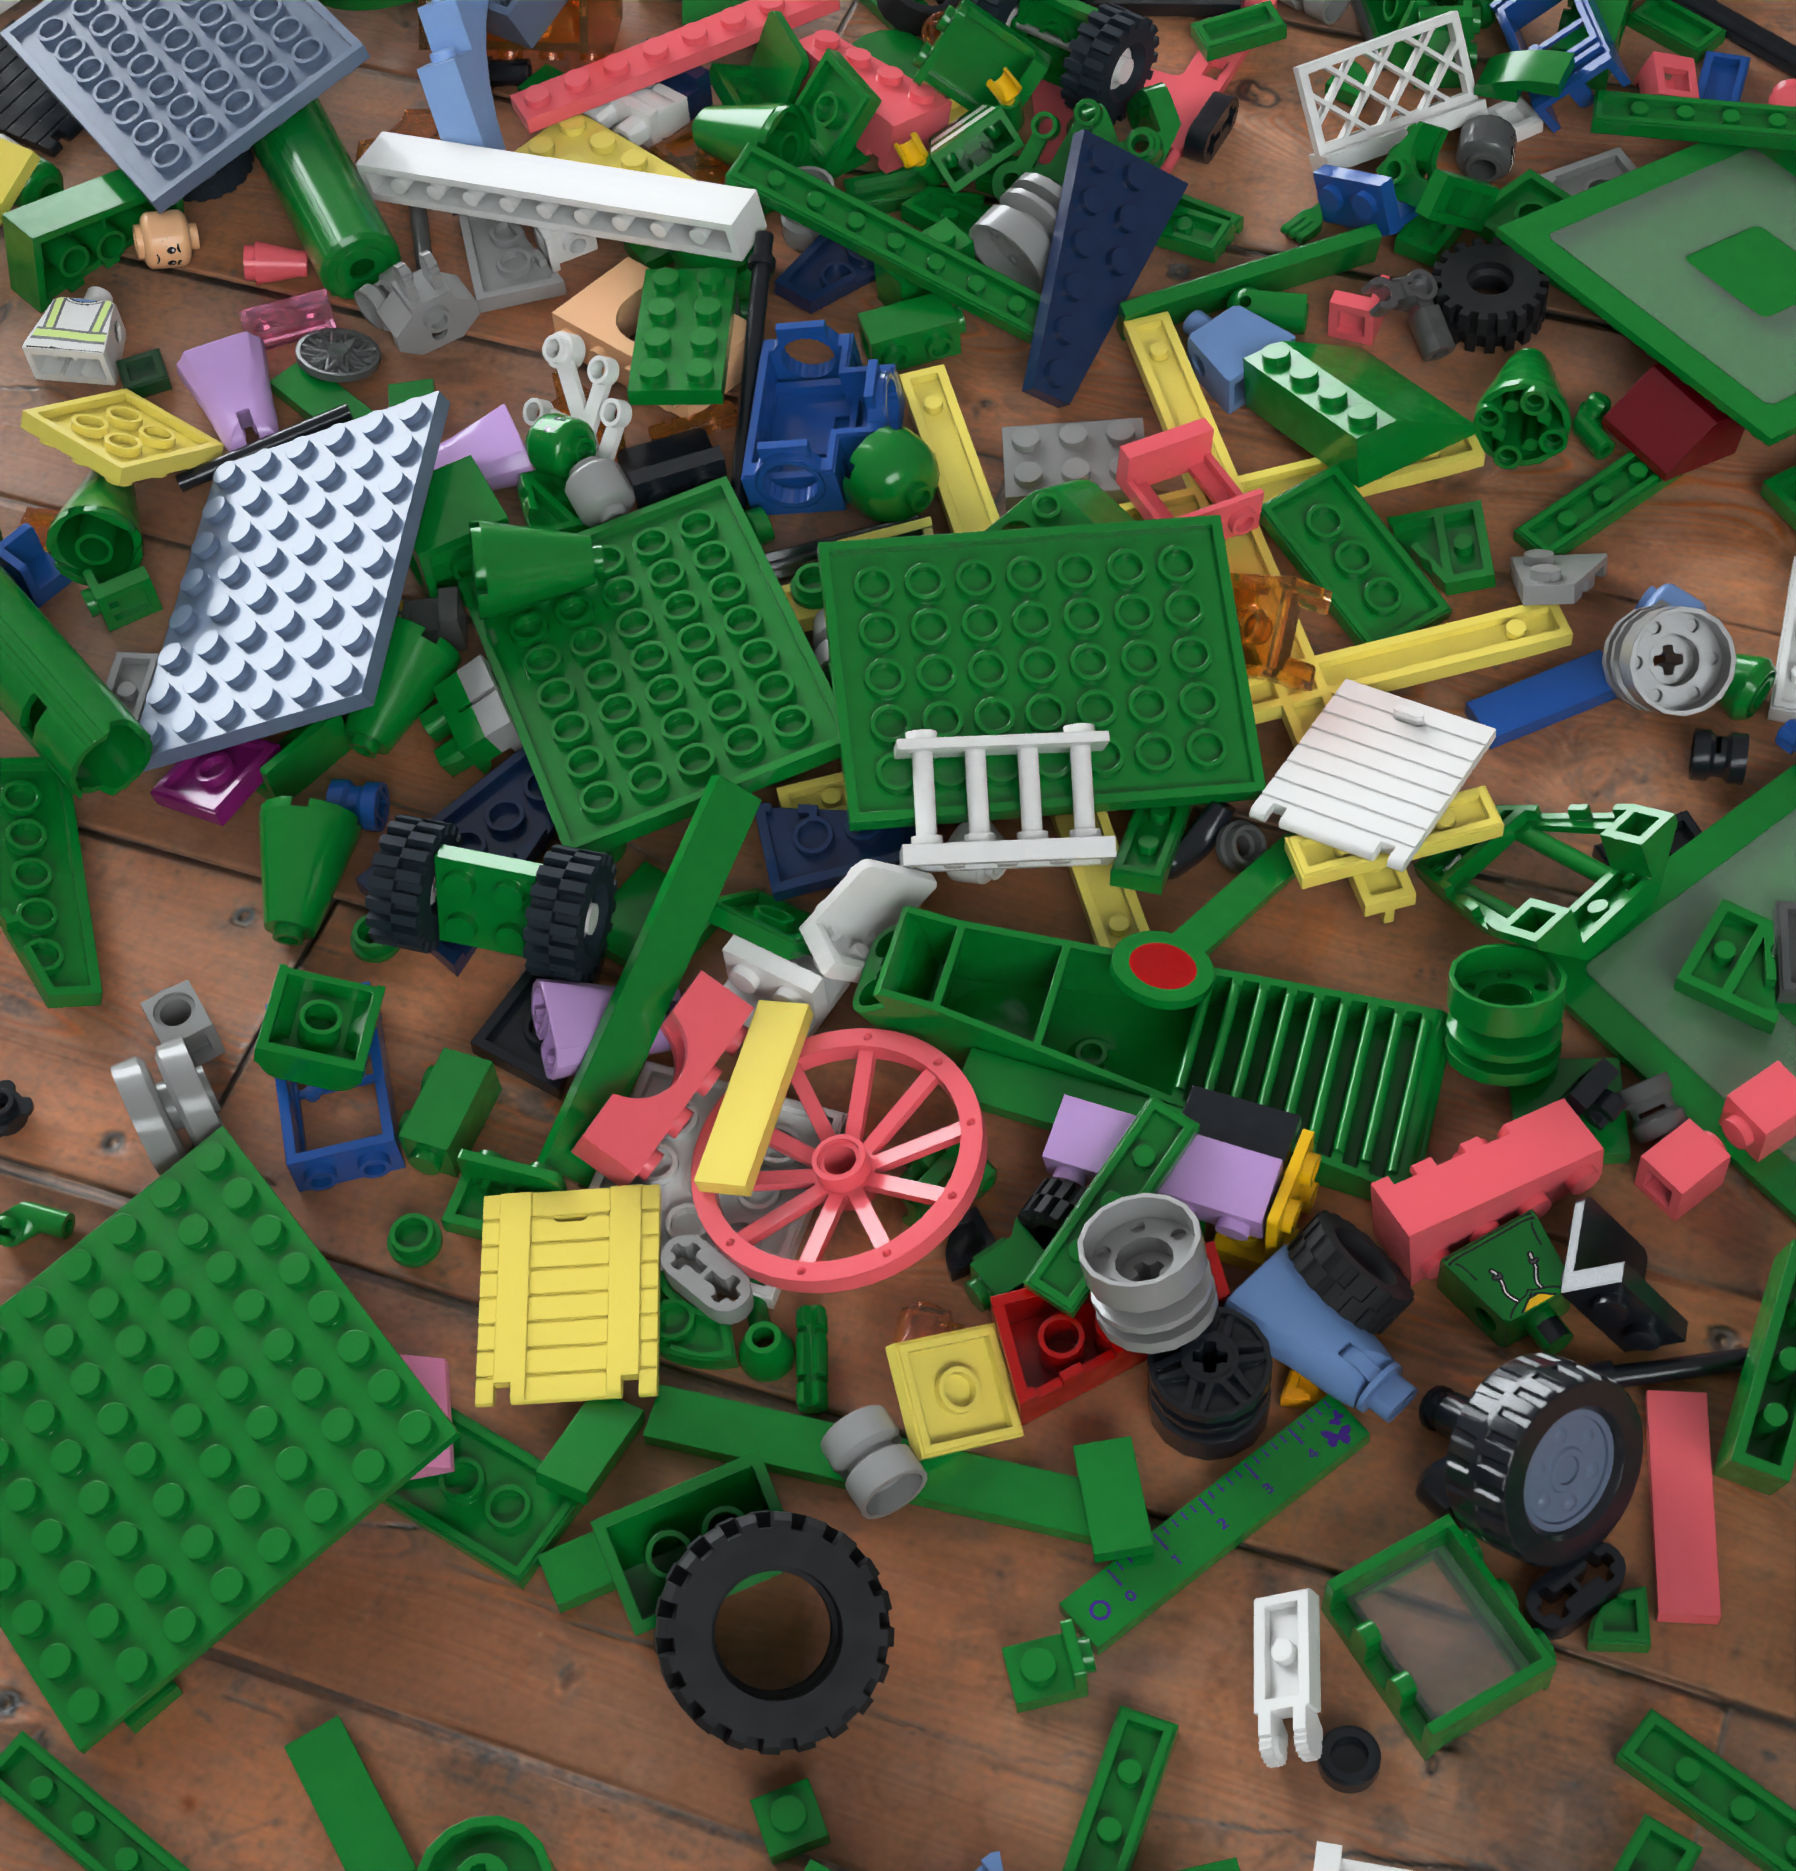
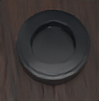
M1345 1725L1332 1729L1323 1737V1754L1317 1760L1319 1773L1327 1785L1336 1791L1352 1794L1366 1790L1375 1782L1380 1770L1381 1751L1377 1741L1369 1732L1357 1726Z

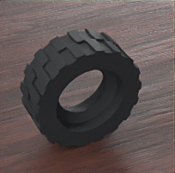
M1326 1210L1319 1211L1287 1245L1288 1256L1307 1285L1328 1306L1332 1307L1337 1314L1361 1330L1364 1329L1371 1334H1382L1414 1300V1291L1411 1289L1408 1279L1402 1274L1397 1264L1388 1257V1254L1375 1244L1368 1235L1335 1213L1331 1214Z

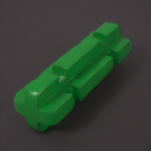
M802 1305L796 1311V1377L798 1378L796 1403L799 1412L803 1414H821L828 1409V1341L826 1338L828 1333V1317L826 1309L822 1305Z

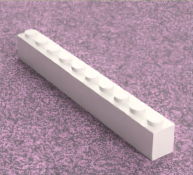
M384 131L380 133L355 164L373 200L741 262L754 246L756 232L765 230L767 227L757 190Z

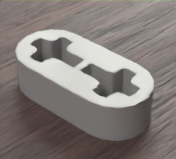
M678 1235L666 1243L660 1258L665 1278L671 1287L710 1319L719 1324L731 1325L739 1323L748 1317L753 1309L754 1296L750 1279L744 1271L697 1235ZM696 1256L702 1273L698 1274L687 1265L679 1269L677 1260L683 1257L690 1261ZM716 1284L727 1293L736 1289L738 1299L733 1302L728 1298H724L719 1302L713 1285Z

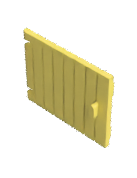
M660 1184L611 1186L610 1188L537 1193L519 1192L484 1196L475 1387L476 1408L495 1407L496 1389L510 1388V1403L512 1406L623 1399L624 1381L639 1380L640 1398L659 1396L662 1203Z

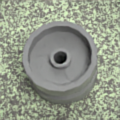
M182 1035L156 1046L155 1060L163 1077L161 1082H155L146 1062L138 1056H133L110 1066L114 1081L131 1121L159 1175H162L187 1155L178 1130L185 1127L196 1147L223 1125L218 1114L221 1111V1107L203 1067L196 1065Z

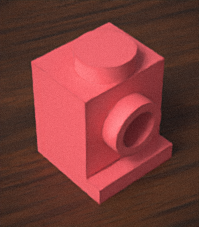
M1653 51L1633 80L1634 87L1639 88L1640 94L1700 99L1694 58ZM1664 73L1672 74L1673 76L1668 80L1665 79Z

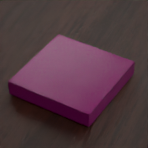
M256 739L177 762L155 785L150 794L158 805L224 826L264 782L260 772L261 767L279 753L282 748L277 743Z

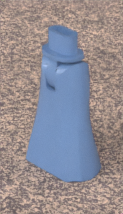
M1283 1245L1227 1297L1223 1307L1234 1309L1256 1323L1268 1340L1272 1358L1287 1365L1334 1399L1352 1408L1356 1406V1409L1362 1413L1371 1409L1386 1423L1391 1422L1411 1403L1418 1389L1401 1376L1402 1366L1394 1360L1386 1347L1374 1334L1368 1333L1364 1329L1361 1330L1347 1319L1345 1320L1307 1285L1304 1278L1295 1269L1294 1263L1290 1260L1287 1245Z

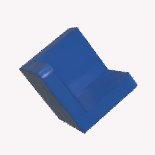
M28 523L22 524L0 542V565L14 577L17 585L38 608L72 582V580L62 575L56 569L54 558L44 551L35 529Z

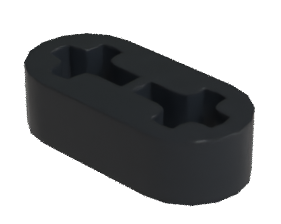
M1218 91L1213 92L1187 132L1183 150L1185 158L1208 164L1213 159L1235 124L1239 108L1237 97Z
M1601 1542L1582 1558L1562 1566L1552 1567L1536 1580L1528 1589L1523 1608L1524 1618L1532 1629L1539 1628L1549 1640L1562 1639L1570 1635L1596 1614L1609 1600L1616 1597V1594L1621 1590L1626 1572L1625 1560L1619 1550L1609 1543ZM1587 1562L1594 1568L1602 1564L1606 1565L1609 1568L1606 1577L1607 1582L1598 1576L1582 1587L1579 1583L1585 1576ZM1565 1594L1570 1597L1564 1604L1562 1619L1555 1613H1551L1546 1617L1540 1614L1542 1598L1552 1604Z

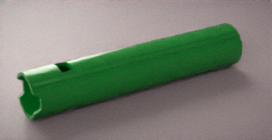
M318 98L308 103L288 118L285 123L276 127L251 146L323 287L330 291L332 296H338L345 300H355L354 292L367 283L375 284L378 282V277L381 273L401 262L399 247Z
M0 565V710L73 795L81 799L83 793L102 791L114 796L121 790L128 788L142 774L149 763L153 744L150 740L151 736Z

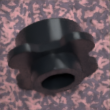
M0 1081V1107L5 1106L0 1110V1137L13 1135L25 1126L28 1116L34 1110V1103L30 1097H22L17 1093L16 1086L12 1081Z

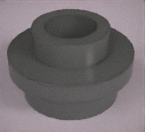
M1236 820L1228 822L1220 829L1216 838L1218 859L1226 869L1232 872H1243L1266 851V840L1262 831L1248 821ZM1237 841H1238L1239 847H1240V848H1239V852L1237 851V847H1236Z

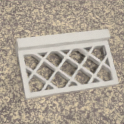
M1449 11L1293 67L1314 153L1309 154L1313 172L1324 164L1350 168L1388 154L1395 144L1401 142L1408 134L1406 131L1407 127L1413 123L1417 124L1419 121L1451 131L1462 127L1471 118L1479 115H1489L1486 100L1478 99V95H1474L1475 82L1458 11ZM1447 24L1451 41L1444 55H1441L1429 48L1427 44L1435 28ZM1421 34L1418 41L1412 38L1415 35ZM1401 40L1414 47L1404 70L1387 61L1395 43ZM1382 48L1379 55L1372 52L1376 49ZM1423 53L1439 62L1429 85L1412 75ZM1364 55L1375 62L1364 84L1347 75L1355 57ZM1342 62L1339 70L1332 66ZM1383 67L1400 77L1389 99L1372 90ZM1448 68L1458 73L1462 93L1451 97L1437 90ZM1321 69L1335 76L1324 99L1313 93L1308 75ZM1343 81L1360 91L1350 113L1332 104ZM1408 82L1425 91L1417 109L1413 111H1408L1398 105ZM1368 97L1385 105L1377 124L1371 126L1358 119ZM1433 97H1435V98H1437L1438 100H1440V101H1437V102H1435V103L1430 104L1431 101H1432V99H1433ZM1316 103L1320 105V108H1319L1318 111H1317ZM1328 111H1331L1346 121L1338 137L1325 142L1321 125ZM1394 111L1400 114L1399 116L1391 118ZM1354 125L1360 128V130L1351 133Z

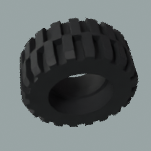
M765 1510L749 1512L747 1515L726 1519L716 1524L715 1528L703 1536L699 1535L686 1547L687 1551L680 1560L672 1565L665 1578L667 1581L661 1596H658L655 1609L656 1631L653 1633L655 1652L658 1655L660 1671L666 1685L680 1707L702 1730L721 1739L726 1745L742 1751L744 1748L757 1750L760 1754L780 1755V1751L795 1749L799 1753L816 1748L815 1742L828 1736L834 1739L849 1729L846 1724L858 1712L863 1715L874 1700L870 1696L877 1683H884L890 1665L886 1664L888 1648L894 1647V1627L890 1626L888 1613L892 1609L888 1591L884 1590L878 1579L880 1573L872 1560L865 1557L857 1548L856 1542L845 1533L827 1525L826 1522L787 1511ZM767 1571L787 1572L807 1581L823 1599L830 1618V1640L825 1656L819 1666L811 1675L798 1684L777 1690L755 1688L737 1679L724 1665L715 1639L716 1619L725 1597L744 1579Z

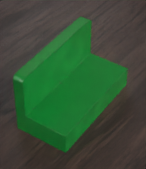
M342 715L298 727L278 743L282 750L260 769L264 782L256 789V792L267 800L280 796H293L292 799H294L351 750L348 745L350 740L343 732L345 724Z

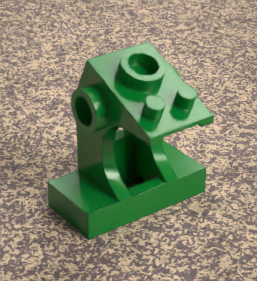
M1421 121L1417 124L1409 125L1406 130L1408 134L1401 142L1395 144L1389 150L1387 158L1376 169L1377 174L1392 177L1396 198L1416 208V213L1430 220L1481 232L1501 189L1488 182L1437 169L1438 154L1449 130Z

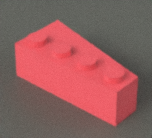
M818 30L810 36L799 39L809 57V71L801 83L798 96L801 94L827 48L839 51L882 100L857 141L856 147L865 156L872 153L879 158L878 167L883 172L888 174L904 167L894 148V144L897 142L900 145L908 142L911 139L910 133L917 132L929 153V139L949 124L952 101L936 93L935 89L929 85L921 84L919 86L913 82L912 78L903 74L901 69L889 66L871 56L869 51L853 46L841 39L836 32Z
M1564 1098L1504 1124L1497 1134L1498 1139L1488 1142L1487 1139L1476 1136L1461 1143L1451 1160L1437 1165L1429 1157L1411 1165L1410 1173L1412 1177L1397 1184H1393L1388 1176L1370 1184L1374 1235L1391 1259L1401 1269L1402 1274L1408 1279L1411 1286L1426 1277L1429 1280L1438 1278L1442 1258L1532 1209L1539 1219L1550 1210L1552 1203L1569 1193L1572 1195L1582 1194L1596 1184L1600 1175H1602L1604 1148Z

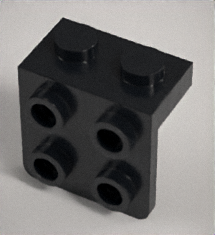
M694 428L626 448L617 454L618 464L634 490L635 510L724 476L728 478L725 458L720 446L712 447L706 431L702 428Z
M1593 1198L1577 1199L1573 1220L1569 1225L1570 1238L1565 1269L1561 1274V1294L1624 1352L1635 1350L1652 1351L1660 1346L1685 1342L1688 1321L1645 1281L1648 1258L1644 1247Z

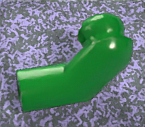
M1592 392L1587 397V400L1582 401L1578 406L1572 422V431L1597 460H1603L1611 455L1616 446L1615 442L1603 430L1604 426L1601 424L1603 417L1612 408V403L1605 394Z

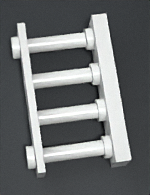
M1076 723L1063 726V732L937 737V731L930 729L906 732L905 739L896 740L894 759H912L916 836L911 837V844H902L899 852L900 866L924 872L1110 865L1117 857L1116 837L1101 836V829L1095 827L1091 751H1103L1109 743V731H1095L1094 724ZM1070 752L1074 829L1069 831V837L1049 838L1048 831L1043 830L1038 754ZM1017 754L1022 831L1017 833V840H996V834L990 832L986 756ZM965 756L969 834L964 835V842L943 843V836L937 835L933 758Z

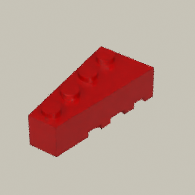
M1211 1241L1205 1243L1206 1254L1210 1261L1212 1275L1216 1284L1218 1306L1223 1307L1231 1293L1215 1242ZM1026 1288L990 1297L992 1323L995 1322L1022 1426L1147 1360L1148 1354L1127 1351L1109 1341L1099 1327L1096 1310L1091 1301V1293L1073 1319Z

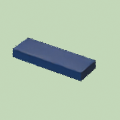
M1599 649L1466 703L1465 715L1471 721L1496 729V738L1489 747L1491 750L1617 699V697L1606 682L1602 665L1603 652Z

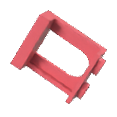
M1205 417L1120 446L1116 483L1144 520L1175 518L1150 485L1188 472L1213 505L1176 518L1220 515L1225 540L1236 535H1244L1259 527L1264 491L1259 488L1245 494L1241 492L1211 454L1214 429Z

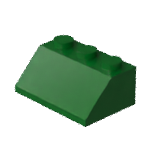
M759 1450L590 1521L609 1574L635 1636L656 1628L655 1609L658 1596H661L667 1581L665 1578L674 1562L677 1563L687 1551L686 1547L699 1535L703 1536L715 1528L716 1524L726 1519L747 1515L749 1512L765 1510L784 1512ZM767 1571L752 1575L737 1584L726 1597L783 1572Z

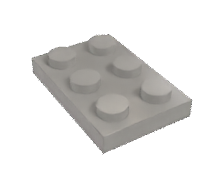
M1143 417L1002 427L1006 510H1011L1036 490L1078 479L1094 482L1116 503L1131 502L1116 483L1119 450L1122 445L1145 438Z

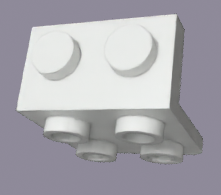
M864 859L851 867L844 879L816 906L815 911L799 927L813 956V964L823 977L858 983L874 940L886 928L897 924L904 906L909 905L918 908L937 887L934 876L928 872L872 859Z

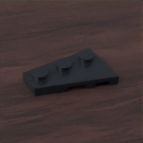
M603 951L600 956L601 965L598 971L594 968V978L587 983L598 984L605 962ZM525 970L471 1040L472 1052L483 1059L493 1061L494 1065L561 1100L568 1077L556 1080L546 1077L540 1049L543 1040H539L538 1036H536L531 1014L533 983L536 979L549 978L529 974L530 971Z

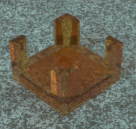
M1230 573L1248 679L1266 680L1289 689L1311 691L1316 671L1315 666L1290 657L1301 608L1319 615H1327L1333 591L1294 576Z

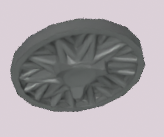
M322 328L309 332L298 340L295 348V358L298 366L307 374L320 380L341 383L355 382L367 378L376 372L381 362V352L375 341L358 331L344 328Z

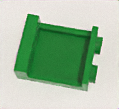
M962 0L957 9L949 5L935 27L941 31V34L933 46L925 42L916 55L912 65L918 69L913 82L919 86L923 81L927 82L967 110H971L981 103L998 106L997 98L986 86V83L990 78L994 82L999 79L1004 72L1003 68L1007 67L1022 86V90L1018 95L1023 108L1048 71L1052 56L970 0Z

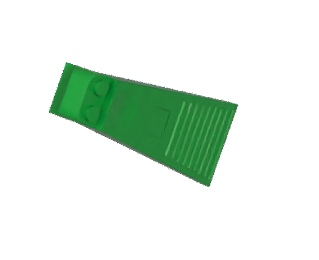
M909 905L902 908L897 924L886 928L874 940L853 997L852 1005L854 1010L874 1028L896 1031L927 1042L949 1057L961 1071L971 1048H976L1145 1098L1153 1095L1166 1104L1183 1109L1192 1085L1300 1115L1301 1127L1286 1167L1288 1168L1303 1128L1315 1132L1313 1152L1321 1154L1315 1182H1318L1319 1186L1371 1201V1183L1388 1176L1393 1184H1397L1412 1177L1410 1173L1411 1165L1425 1160L1447 1063L1444 1044L1447 1034L1445 1026L1448 1013L1440 1009L1215 967L1211 990L1200 1003L1178 1010L1157 1009L1136 1002L1116 986L1110 974L1113 948L958 920ZM1098 1037L1107 1040L1116 1048L1119 1055V1064L1116 1071L1112 1073L1066 1055L1067 1051L1078 1040ZM1091 1050L1085 1052L1082 1058L1093 1062L1100 1059L1102 1055L1097 1051Z

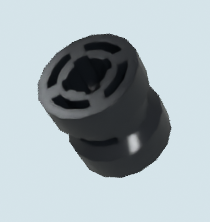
M1695 728L1688 778L1690 780L1706 781L1710 777H1719L1726 784L1742 785L1748 760L1749 734L1732 732L1728 736H1718L1710 729Z

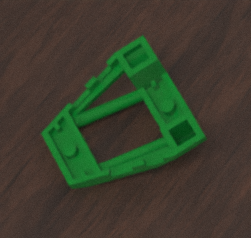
M1570 804L1567 809L1568 813H1541L1539 805H1495L1504 823L1502 837L1426 856L1413 865L1417 876L1434 894L1483 933L1540 951L1590 960L1657 898L1678 821L1675 813L1637 804H1615L1612 809L1613 812L1594 813L1591 812L1589 804ZM1543 831L1600 835L1610 867ZM1516 840L1595 882V884L1569 908L1529 898L1517 909L1469 882Z

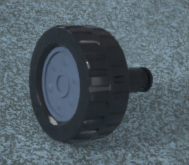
M1550 1353L1526 1354L1498 1367L1476 1388L1471 1397L1458 1392L1455 1393L1451 1388L1439 1385L1427 1391L1420 1402L1419 1417L1421 1424L1426 1429L1434 1432L1437 1431L1441 1436L1450 1440L1446 1458L1445 1478L1447 1495L1455 1516L1469 1533L1506 1555L1537 1567H1557L1574 1562L1592 1551L1608 1536L1622 1517L1632 1498L1639 1478L1643 1457V1430L1640 1415L1632 1398L1620 1384L1585 1365Z

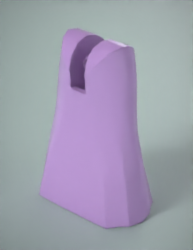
M245 331L183 352L181 359L176 364L177 374L202 408L224 447L229 452L247 445L245 428L252 426L259 440L279 432L270 385L266 348L259 336Z
M505 404L499 406L453 437L440 443L433 469H438L471 455L492 491L518 486L520 473L534 470Z
M536 979L533 983L531 1014L536 1036H538L539 1040H543L540 1048L541 1057L548 1079L556 1080L576 1075L616 986L552 979ZM679 989L675 993L664 1020L681 998ZM659 1029L648 1055L671 1051L670 1044L661 1029Z

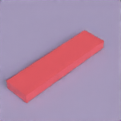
M1647 1390L1644 1405L1656 1622L1718 1625L1721 1619L1707 1393Z

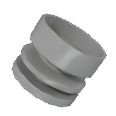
M1025 172L1012 184L1011 188L1000 197V204H994L969 229V237L974 241L975 255L979 261L985 266L1041 294L1062 187L1050 178L1038 173Z
M1650 605L1632 610L1615 623L1605 640L1602 665L1606 682L1616 697L1634 709L1688 716L1707 710L1723 697L1733 680L1737 658L1731 635L1719 619L1705 610L1684 606ZM1665 653L1666 661L1654 665V656Z
M1141 1193L1125 1196L1101 1207L1084 1224L1077 1241L1079 1261L1086 1285L1091 1291V1301L1096 1310L1099 1327L1110 1342L1131 1352L1146 1354L1176 1350L1197 1339L1212 1323L1218 1307L1216 1284L1212 1275L1210 1261L1207 1258L1199 1220L1187 1204L1169 1195Z

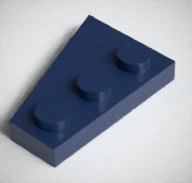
M820 234L774 281L775 294L812 314L876 280L874 262Z
M761 803L755 815L771 890L776 902L836 887L847 875L850 868L864 859H872L900 866L899 852L902 844H911V837L916 836L915 826L849 831L847 810L819 809L818 805L798 804V808H774L771 803Z

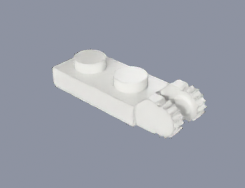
M1310 1588L1256 1598L1254 1600V1714L1258 1716V1737L1260 1739L1258 1744L1261 1758L1264 1761L1263 1763H1266L1267 1767L1270 1768L1286 1764V1760H1288V1734L1282 1719L1293 1717V1738L1298 1757H1301L1302 1761L1305 1762L1316 1761L1323 1754V1728L1317 1713L1321 1712L1319 1595Z

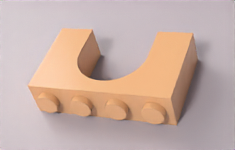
M629 257L625 258L552 312L555 332L573 333L583 339L586 349L583 363L588 365L590 360L597 355L615 359L619 365L617 382L627 388L635 341L629 338L637 330L645 271L650 269ZM734 314L725 394L741 382L747 320ZM605 366L602 369V375L604 374ZM710 405L659 406L665 411L672 412L690 422Z

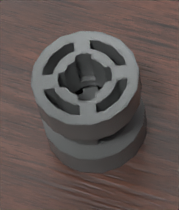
M1667 1071L1616 1092L1626 1103L1627 1107L1624 1110L1630 1112L1634 1121L1631 1130L1638 1145L1674 1131L1689 1119L1684 1107L1675 1104L1671 1095L1674 1086ZM1661 1104L1666 1106V1108L1645 1117L1641 1114Z

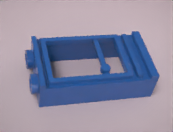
M1495 0L1490 6L1496 14L1511 52L1547 50L1581 26L1585 25L1589 37L1566 51L1574 53L1575 67L1559 98L1528 92L1534 111L1553 133L1560 130L1561 126L1552 104L1569 94L1579 107L1586 108L1591 106L1594 101V94L1586 82L1608 68L1623 88L1631 83L1595 0H1574L1581 17L1540 45L1533 44L1529 48L1520 29L1563 0Z
M370 981L362 982V983H361V984L371 985ZM381 1010L369 1053L373 1074L365 1075L362 1083L356 1087L375 1083L383 1134L307 1151L300 1100L306 1099L309 1102H315L320 1099L321 1095L338 1091L310 1085L305 1087L304 1090L299 1091L298 1083L275 1078L286 1165L299 1192L326 1190L337 1183L363 1177L378 1178L390 1171L406 1168L401 1142L398 1138V1121Z

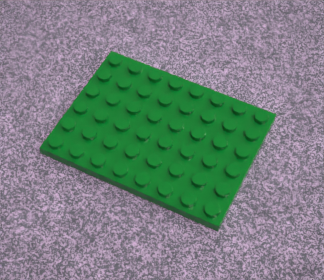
M727 476L576 533L590 535L592 545L601 544L604 574L595 575V585L492 619L479 620L473 574L457 580L561 844L564 846L601 853L692 817L711 775H721L752 793L841 758L833 690Z
M1220 515L818 542L817 555L849 831L915 826L912 759H894V746L897 739H905L906 732L920 729L936 730L937 737L1063 732V726L1076 723H1090L1095 725V731H1109L1110 741L1103 751H1091L1095 812L1207 804L1212 801L1257 800L1266 788ZM1070 752L1039 753L1042 816L1073 814ZM1017 754L986 756L989 820L1021 818ZM965 756L933 758L937 824L968 822Z

